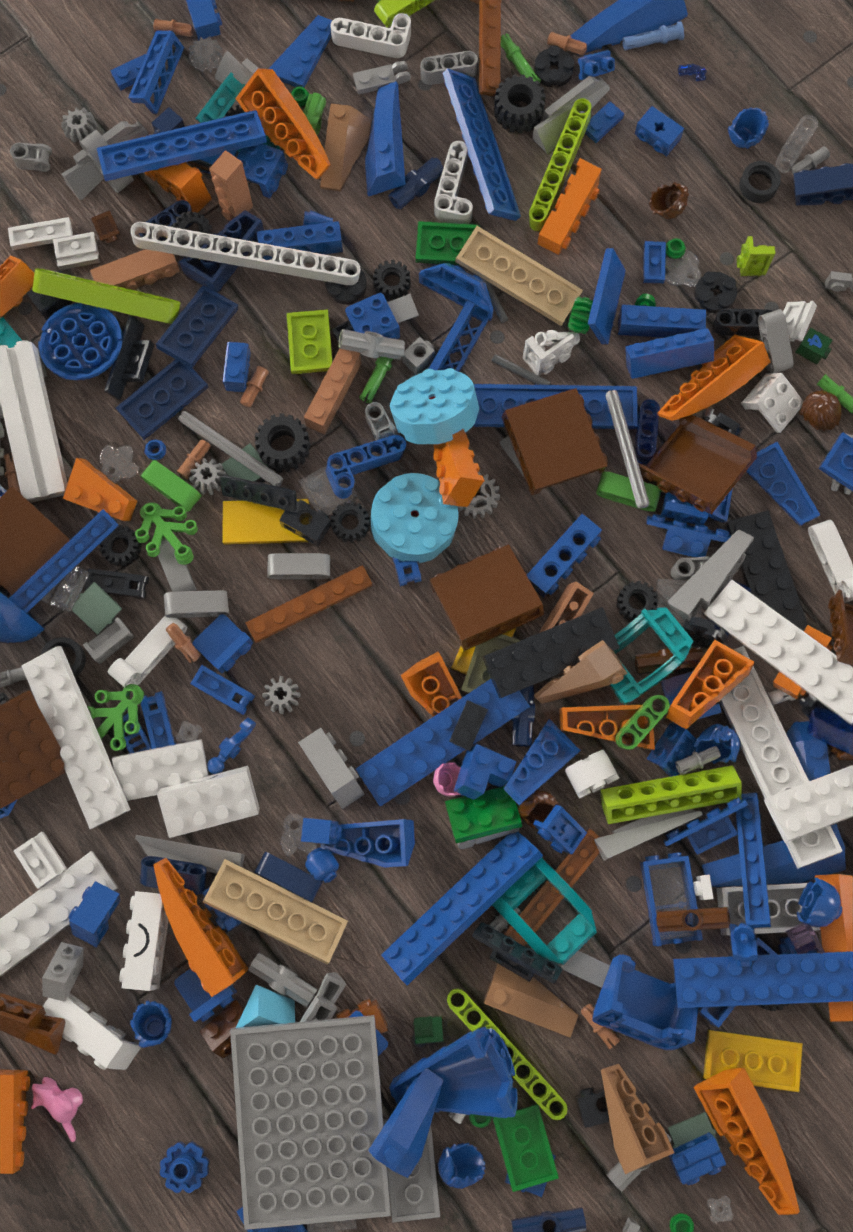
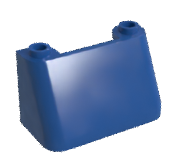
M618 955L614 957L593 1011V1022L663 1050H676L695 1042L698 1007L677 1008L675 982L669 984L634 970L636 964L631 960L630 956Z

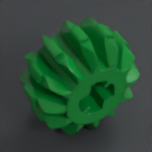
M577 297L575 299L568 323L569 330L584 334L588 332V320L593 300L586 297Z

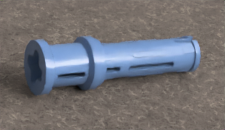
M680 21L672 26L666 27L662 25L655 31L623 37V48L626 51L659 42L667 44L671 40H683V24Z

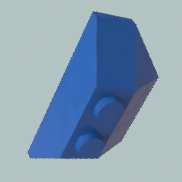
M443 263L420 271V284L463 307L468 300L475 304L474 311L489 317V321L492 320L493 306L486 282L477 275L472 276L465 272L462 267L454 266L450 263Z
M794 722L786 732V735L808 780L812 781L831 774L827 743L818 722Z

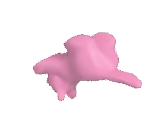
M44 1077L42 1084L32 1085L33 1104L31 1109L37 1106H44L56 1121L62 1123L70 1141L74 1142L76 1140V1133L71 1120L76 1115L78 1107L83 1103L82 1094L76 1088L61 1091L55 1080Z

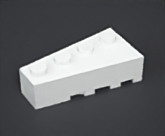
M69 993L65 1002L48 998L43 1005L46 1012L44 1016L65 1019L66 1023L62 1037L69 1042L74 1041L78 1045L77 1050L86 1056L91 1055L95 1059L94 1064L103 1070H106V1068L126 1070L141 1049L137 1041L128 1042L124 1039L126 1033L110 1025L106 1026L107 1020L95 1012L88 1013L90 1007L71 993Z

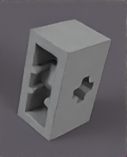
M61 942L42 977L44 997L66 1001L83 968V947Z

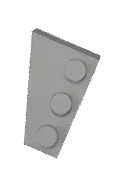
M319 728L298 742L342 809L365 795L355 780L359 777L352 766L347 768L344 763L347 761V758L342 750L336 751L333 745L336 742L330 732L325 734L322 728Z

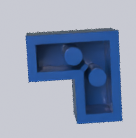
M475 744L471 747L470 751L466 750L454 792L474 800L484 794L487 783L496 787H502L508 783L513 775L516 761Z
M95 881L92 887L88 886L85 889L80 905L78 907L75 906L70 912L69 923L74 936L97 948L109 929L108 920L120 903V894Z

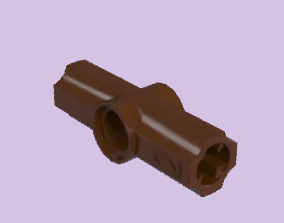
M701 647L690 648L685 661L672 673L679 672L681 669L696 668L704 656ZM667 648L656 653L635 655L634 664L637 675L653 673L673 656L672 652Z
M728 907L657 911L656 917L659 932L730 928L731 922ZM694 913L698 916L699 923L697 926L690 925L688 922L689 914Z

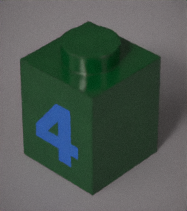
M810 327L795 353L817 365L821 358L826 360L832 350L829 345L833 339Z

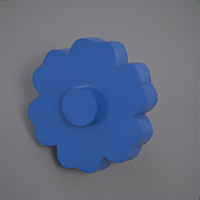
M178 1142L167 1150V1157L163 1158L160 1162V1175L163 1178H167L165 1185L168 1189H172L175 1193H179L183 1189L186 1193H191L202 1185V1178L206 1177L209 1173V1159L203 1156V1147L195 1142H190L187 1145L183 1142Z

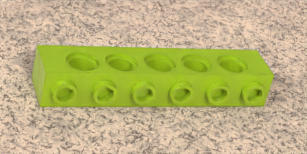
M733 765L600 790L602 809L608 824L727 803L738 797L742 800L741 780Z

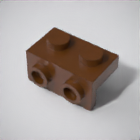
M237 1000L233 1001L200 1030L212 1052L222 1059L232 1054L230 1030L231 1028H236L244 1011L243 1006Z

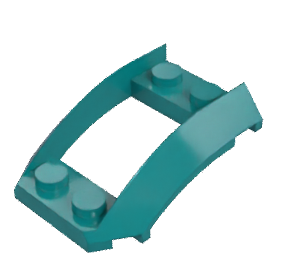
M230 72L195 119L203 123L223 118L236 101L235 98L244 88L245 84H241L233 76L234 74ZM266 135L267 143L263 144L280 150L281 147L275 145Z
M666 607L657 608V610H642L639 616L615 634L620 647L614 650L616 654L651 626L673 654L667 662L638 683L627 671V674L624 675L620 682L609 685L619 698V702L627 705L653 688L685 661L693 644L692 638Z
M542 857L492 904L537 954L554 963L564 965L597 933L592 910ZM546 879L579 913L548 945L514 911Z

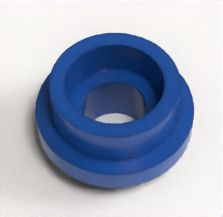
M151 440L145 446V454L151 460H160L166 454V446L160 440ZM159 448V452L152 453L153 449Z

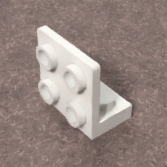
M573 334L569 335L546 352L544 345H537L535 338L531 336L525 341L523 359L536 375L547 374L558 362L563 363L570 358L575 336Z
M766 373L742 401L741 405L745 409L759 410L777 433H781L801 409L803 400L783 373Z

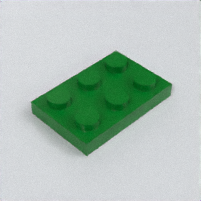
M418 221L416 263H450L452 265H460L455 262L456 257L476 226L479 227L480 225Z
M505 786L487 790L483 795L474 800L463 796L445 801L456 844L522 827L516 802L504 790Z
M538 1104L516 1110L515 1117H492L512 1192L559 1179Z

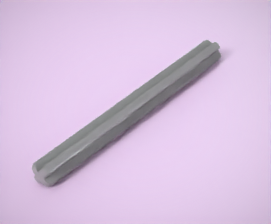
M616 390L608 391L606 399L636 505L639 509L646 508L649 505V500L619 395Z
M183 411L178 418L181 423L273 486L279 487L282 484L283 478L188 412Z

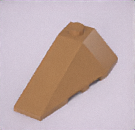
M331 104L325 153L331 165L321 176V189L341 191L351 173L356 160L358 161L362 149L369 141L372 120L352 106Z
M497 963L483 1003L571 1038L578 1014L534 977L529 982Z
M616 1064L602 1069L601 1074L614 1148L624 1173H630L674 1154L663 1127L659 1122L655 1123L648 1113L650 1108L646 1102L643 1104L640 1102L635 1094L636 1088L621 1066Z

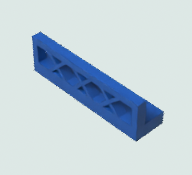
M173 31L155 32L128 97L132 103H144L152 114L158 113L184 49V46ZM173 44H174L175 47H176V50H175L174 54H173V52H172V45H173ZM166 60L168 61V69H167V71H166V68H165V62H166ZM159 77H161V86H160V88H159V84H158V79H159ZM153 93H154V103H152V102L150 101V98H151V96H152Z
M467 300L429 369L446 370L456 367L455 371H461L489 321V317L474 311V303ZM472 317L482 321L479 327L470 328L469 321ZM469 334L471 338L470 344L461 346L460 337ZM460 351L461 360L451 363V353Z

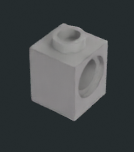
M419 337L404 351L402 362L418 375L434 360L435 349L429 341H424ZM417 353L425 354L423 357L415 356Z

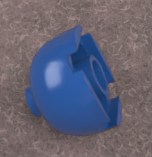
M816 877L814 878L816 882L810 881L800 896L798 904L802 906L801 912L797 911V918L804 924L818 928L828 926L835 919H838L842 913L840 895L836 888Z

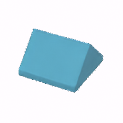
M255 985L236 1028L295 1023V1000Z

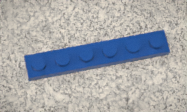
M102 509L8 599L27 613L119 524Z
M758 793L742 794V799H745L748 805L736 811L746 925L752 928L771 927Z

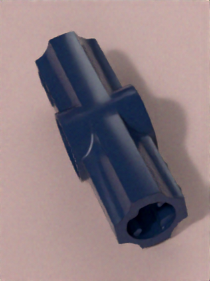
M432 157L418 170H411L405 176L406 184L397 187L388 195L389 200L396 209L401 210L416 196L421 197L427 192L430 184L442 175L444 167L440 160Z
M534 685L520 690L530 707L511 719L513 722L512 746H532V723L535 720V703H533Z
M582 1207L557 1212L545 1211L540 1215L511 1220L513 1232L587 1231ZM546 1220H553L555 1222L554 1228L550 1231L542 1228Z

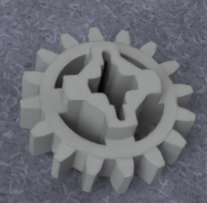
M488 474L483 477L485 481L477 492L480 493V496L474 497L468 507L458 506V511L465 510L466 517L472 513L473 519L476 518L477 514L484 518L485 512L490 515L492 514L491 507L497 508L498 503L496 501L500 499V495L496 493L499 492V486H494L495 479L488 480ZM486 487L489 489L491 497L489 496L490 494L486 493Z

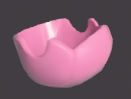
M455 762L441 764L434 772L433 783L437 791L444 796L460 795L454 792L461 769Z

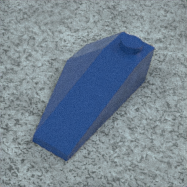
M400 819L339 825L342 827L341 839L337 840V844L321 843L322 849H328L332 853L355 858L384 868L408 866L415 845L414 821Z
M428 1068L417 1074L369 1148V1152L376 1160L406 1178L410 1176L422 1157L443 1079Z

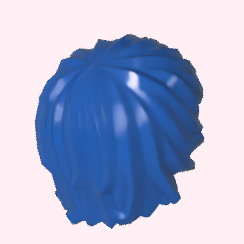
M750 107L746 110L743 109L732 120V125L728 127V132L732 143L736 147L748 149L761 141L769 126V120L767 115H765L766 112H762L757 107L753 109Z
M715 724L705 729L693 745L697 753L716 746L721 756L711 762L714 764L717 762L727 764L729 760L736 762L740 750V739L735 730L729 728L728 725Z
M147 1000L145 1004L138 1005L136 1012L133 1013L130 1025L135 1032V1039L139 1040L138 1045L141 1048L161 1044L167 1039L171 1031L172 1016L169 1014L168 1008L163 1004Z
M461 1143L458 1145L453 1144L451 1148L446 1147L443 1149L438 1162L440 1177L447 1185L463 1189L484 1177L486 1163L483 1161V1155L477 1150V1147L469 1143Z

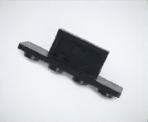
M134 316L128 317L122 335L121 350L112 365L105 387V392L116 400H121L126 382H143L155 345L150 340H140L145 326Z
M227 475L220 477L223 496L292 512L297 510L296 491Z
M483 922L479 924L472 935L473 938L493 949L489 959L529 982L534 974H537L555 984L562 973L563 968L556 965L553 961L542 957L534 950L521 945L513 938L502 934Z

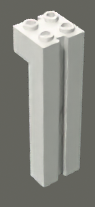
M24 340L17 342L14 345L15 347L8 348L7 345L0 346V403L21 495L30 503L63 496L68 483L44 382V377H47L45 364L41 359L39 349L32 342Z

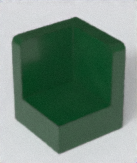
M441 1015L414 1018L415 1044L444 1041Z

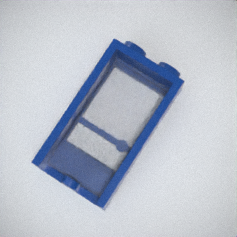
M681 852L668 854L667 859L659 860V855L645 857L646 861L640 862L653 946L703 940L701 930L659 932L657 927V911L698 909L689 856H682ZM691 913L688 916V922L692 926H697L699 918L696 914Z

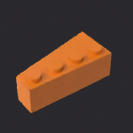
M187 162L143 172L153 181L156 180L167 193L171 191L177 197V201H187L193 212L198 213L212 199L201 178L202 173L196 167H190Z
M581 158L576 164V175L571 174L567 181L565 194L561 193L555 205L556 212L551 211L538 237V245L557 255L561 253L562 249H567L571 241L570 236L572 232H577L581 224V217H586L590 209L589 204L591 200L595 201L600 192L598 185L602 169Z
M464 429L452 435L453 440L441 444H433L434 460L437 464L436 474L440 481L439 492L442 495L443 504L468 507L485 480L482 475H478L479 465L473 462L475 455L473 450L468 449L470 442Z
M714 640L670 705L666 718L687 729L750 674L755 662Z
M642 705L559 708L560 730L616 742V734ZM640 716L637 720V724L641 729L647 726V719L644 716ZM654 728L636 747L655 750ZM625 733L622 736L623 744L630 745L632 743V736L629 733Z
M0 1069V1174H13L20 1170L24 1163L22 1141L26 1138V1126L23 1125L24 1116L28 1112V1101H25L26 1091L30 1087V1077L27 1076L28 1070Z

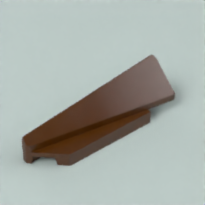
M0 993V1030L56 1055L59 1051L66 1023L65 1019L44 1016L46 1012L43 1006Z

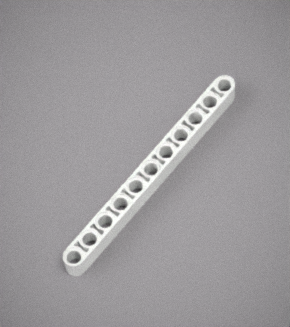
M136 222L131 227L133 243L142 249L344 285H354L359 280L360 265L352 259L147 222ZM139 233H145V234H146L144 237H137V236H136V235L139 234ZM162 236L167 237L165 241L157 240ZM182 240H186L189 242L186 245L179 244V242ZM202 244H207L210 246L207 249L200 248ZM229 248L230 251L224 253L221 251V249ZM248 251L251 255L243 256L242 253ZM265 255H269L272 257V259L265 260L262 257ZM285 259H291L293 263L286 264L283 261ZM312 263L314 266L308 268L304 264ZM331 266V267H333L335 270H334V271H327V270L325 269V267ZM352 270L355 272V274L348 275L346 271Z

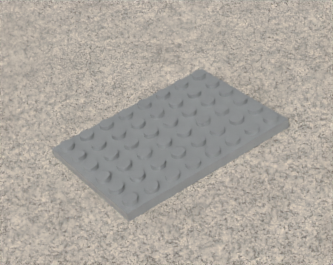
M375 1015L231 1028L244 1229L391 1216L387 1167L376 1160L369 1152V1148L384 1127Z

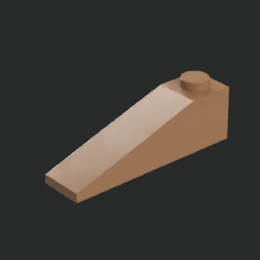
M602 640L578 657L580 659L578 664L572 667L567 666L563 670L564 673L561 678L552 679L534 697L544 704L620 682L624 675L627 674V671L614 651Z

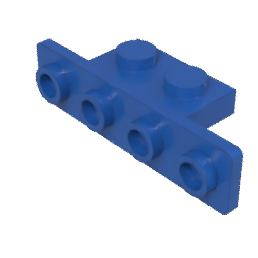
M658 514L647 516L646 519L648 525L667 529L662 550L696 558L706 556L711 539L726 542L731 537L729 532L723 529L713 531L702 524L691 526L687 525L686 521L674 519V521L665 520L666 517Z
M738 797L728 802L727 808L721 811L719 808H716L706 814L707 818L701 821L698 818L686 824L687 828L681 831L675 829L667 833V838L664 839L665 846H669L687 836L698 855L738 835L728 815L747 806V801L745 799L740 800Z

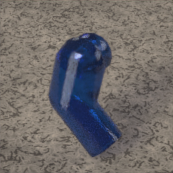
M696 64L678 66L679 76L696 74V81L706 80L707 70L704 67Z

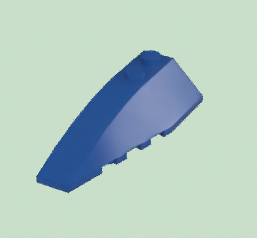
M618 0L570 36L572 39L586 43L587 50L585 53L602 49L604 45L612 44L613 46L620 44V41H623V37L655 31L662 25L666 27L671 26L687 17L688 13L684 0Z
M397 81L378 88L365 157L368 196L406 184Z
M837 824L830 826L840 844L842 852L797 869L784 840L763 846L767 885L804 883L814 880L815 875H830L846 870L845 846ZM740 853L701 865L704 875H710L711 887L742 886Z

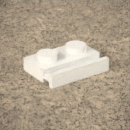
M94 232L53 239L59 270L100 263Z
M805 301L787 302L783 313L786 318L790 342L803 340L817 307L814 301H810V303Z
M44 832L38 833L37 836L14 850V853L37 889H41L67 869Z

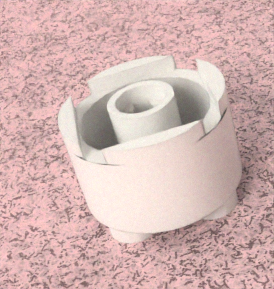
M604 750L593 753L588 758L581 759L565 769L566 775L579 799L587 796L591 791L594 793L605 787V782L610 784L619 779L615 768Z

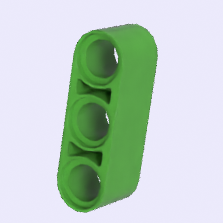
M153 460L140 475L147 484L177 506L184 507L188 513L202 497L195 488L156 460Z
M602 472L596 494L602 498L637 508L629 477L612 472ZM644 482L649 505L646 508H642V510L654 512L658 505L661 490L655 485Z
M663 695L648 698L616 734L615 741L618 747L626 750L634 749L668 712L670 707L669 700ZM655 699L660 700L663 705L659 712H656L652 707ZM640 716H644L647 719V726L644 729H641L637 724ZM625 733H629L632 736V743L629 746L624 745L622 742V736Z

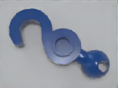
M246 718L239 725L242 729L230 739L228 737L221 742L219 745L221 750L218 757L211 758L207 763V769L211 774L221 773L225 767L224 762L230 757L234 759L241 751L240 744L256 726V722L251 718Z

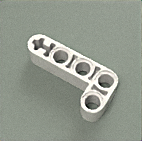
M397 14L393 19L391 28H386L345 18H335L331 22L332 41L334 44L392 58H401L406 54L410 41L411 19L407 14Z
M454 141L449 147L435 197L434 214L440 221L469 224L472 220L473 205L469 200L457 197L467 163V147L462 141Z
M829 519L808 528L809 537L835 595L840 589L843 593L844 603L852 601L853 564L834 522Z
M164 616L125 660L119 658L110 666L108 674L124 688L129 684L139 685L176 644L166 632V628L171 623H175L185 633L187 626L178 618H167Z

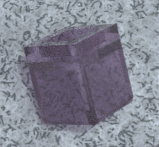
M801 923L786 931L797 954H804L815 948L820 954L825 953L811 926Z

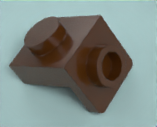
M110 210L91 218L101 242L106 241V244L118 240L117 236L121 234Z

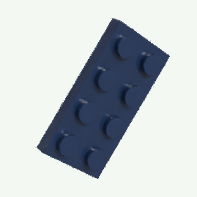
M203 285L158 340L156 348L193 368L237 312L238 304Z
M175 359L118 405L116 410L139 436L145 440L209 387L193 368Z

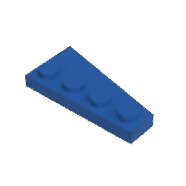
M318 15L269 69H273L282 82L293 87L304 88L332 36V20Z
M778 442L758 451L756 460L746 472L799 526L819 517L820 513Z
M549 719L504 787V790L520 806L578 755L581 750Z

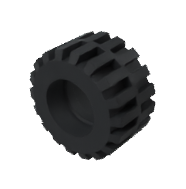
M512 75L511 79L507 77L504 83L501 82L499 88L496 89L494 115L497 118L498 124H503L502 128L505 130L509 128L510 132L513 133L514 131L523 133V130L529 132L531 127L537 126L541 122L544 113L546 96L543 86L540 87V83L537 80L534 82L533 77L529 76V78H526L525 75H521V77ZM514 101H523L527 103L528 106L516 107L511 103Z
M279 413L280 417H276L274 414L271 415V420L268 421L266 418L263 420L264 425L258 426L259 433H255V446L259 457L265 465H268V468L271 470L276 468L277 472L281 473L282 469H285L286 472H291L290 468L298 469V464L301 463L303 465L306 462L305 457H309L311 445L305 425L301 424V420L298 418L294 420L293 415L289 414L288 417H285L284 413ZM287 435L295 439L294 444L288 450L277 451L271 448L272 442L279 436Z

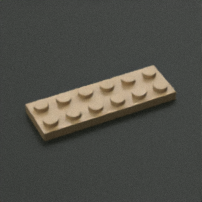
M476 226L455 260L456 263L562 326L572 310L575 299L583 291Z
M224 859L203 900V903L325 964H329L348 922Z

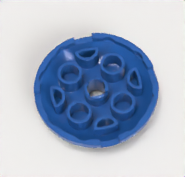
M82 303L71 304L55 312L44 324L41 339L38 341L39 353L44 364L54 374L69 380L90 379L105 372L115 362L122 346V331L115 316L107 309Z

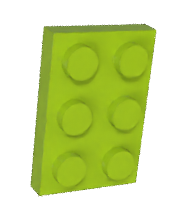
M328 309L287 313L291 374L328 371L333 362Z

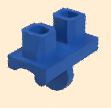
M608 50L578 58L580 80L615 70V59L611 57V52Z
M740 923L739 926L730 924L732 958L736 960L737 966L750 967L752 966V960H757L758 958L755 930L745 923Z

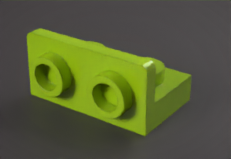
M748 236L745 244H742L741 254L737 256V268H740L741 276L766 275L775 256V246L759 245L754 247L753 237Z

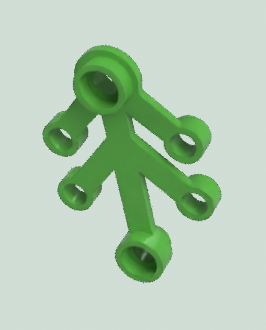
M157 503L145 504L140 509V515L143 519L142 526L135 532L137 541L145 543L149 540L148 532L152 523H154L156 529L152 542L146 545L148 555L156 557L160 554V545L164 536L175 550L176 561L181 565L191 563L194 558L191 548L182 545L172 531L193 535L198 531L196 522L194 520H188L185 523L164 522L162 518H175L177 521L185 520L187 517L185 508L178 506L170 510L161 509Z
M136 684L125 686L123 691L109 692L107 690H98L95 693V700L98 703H107L109 700H122L115 708L87 706L91 711L92 719L95 717H107L97 729L101 739L114 725V738L111 740L110 746L115 751L123 750L126 747L124 729L128 734H136L140 730L137 705L142 702L144 692ZM131 691L133 692V698H132V699L130 698V692H131ZM102 693L105 695L104 700L101 699ZM128 709L129 721L124 725L123 713ZM132 723L134 724V730H133V731H131V729H130V725H131ZM117 740L120 741L119 748L116 745Z

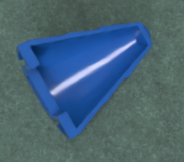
M0 592V642L8 644L25 642L45 630L28 613L26 614Z
M482 1027L473 1032H468L447 1047H442L430 1057L422 1058L393 1078L389 1087L392 1097L399 1104L417 1074L428 1068L443 1079L434 1112L445 1111L466 1115L475 1114L507 1118L515 1117L518 1093L517 1088H513L511 1077L516 1076L513 1062L503 1039L492 1028L486 1029V1027Z

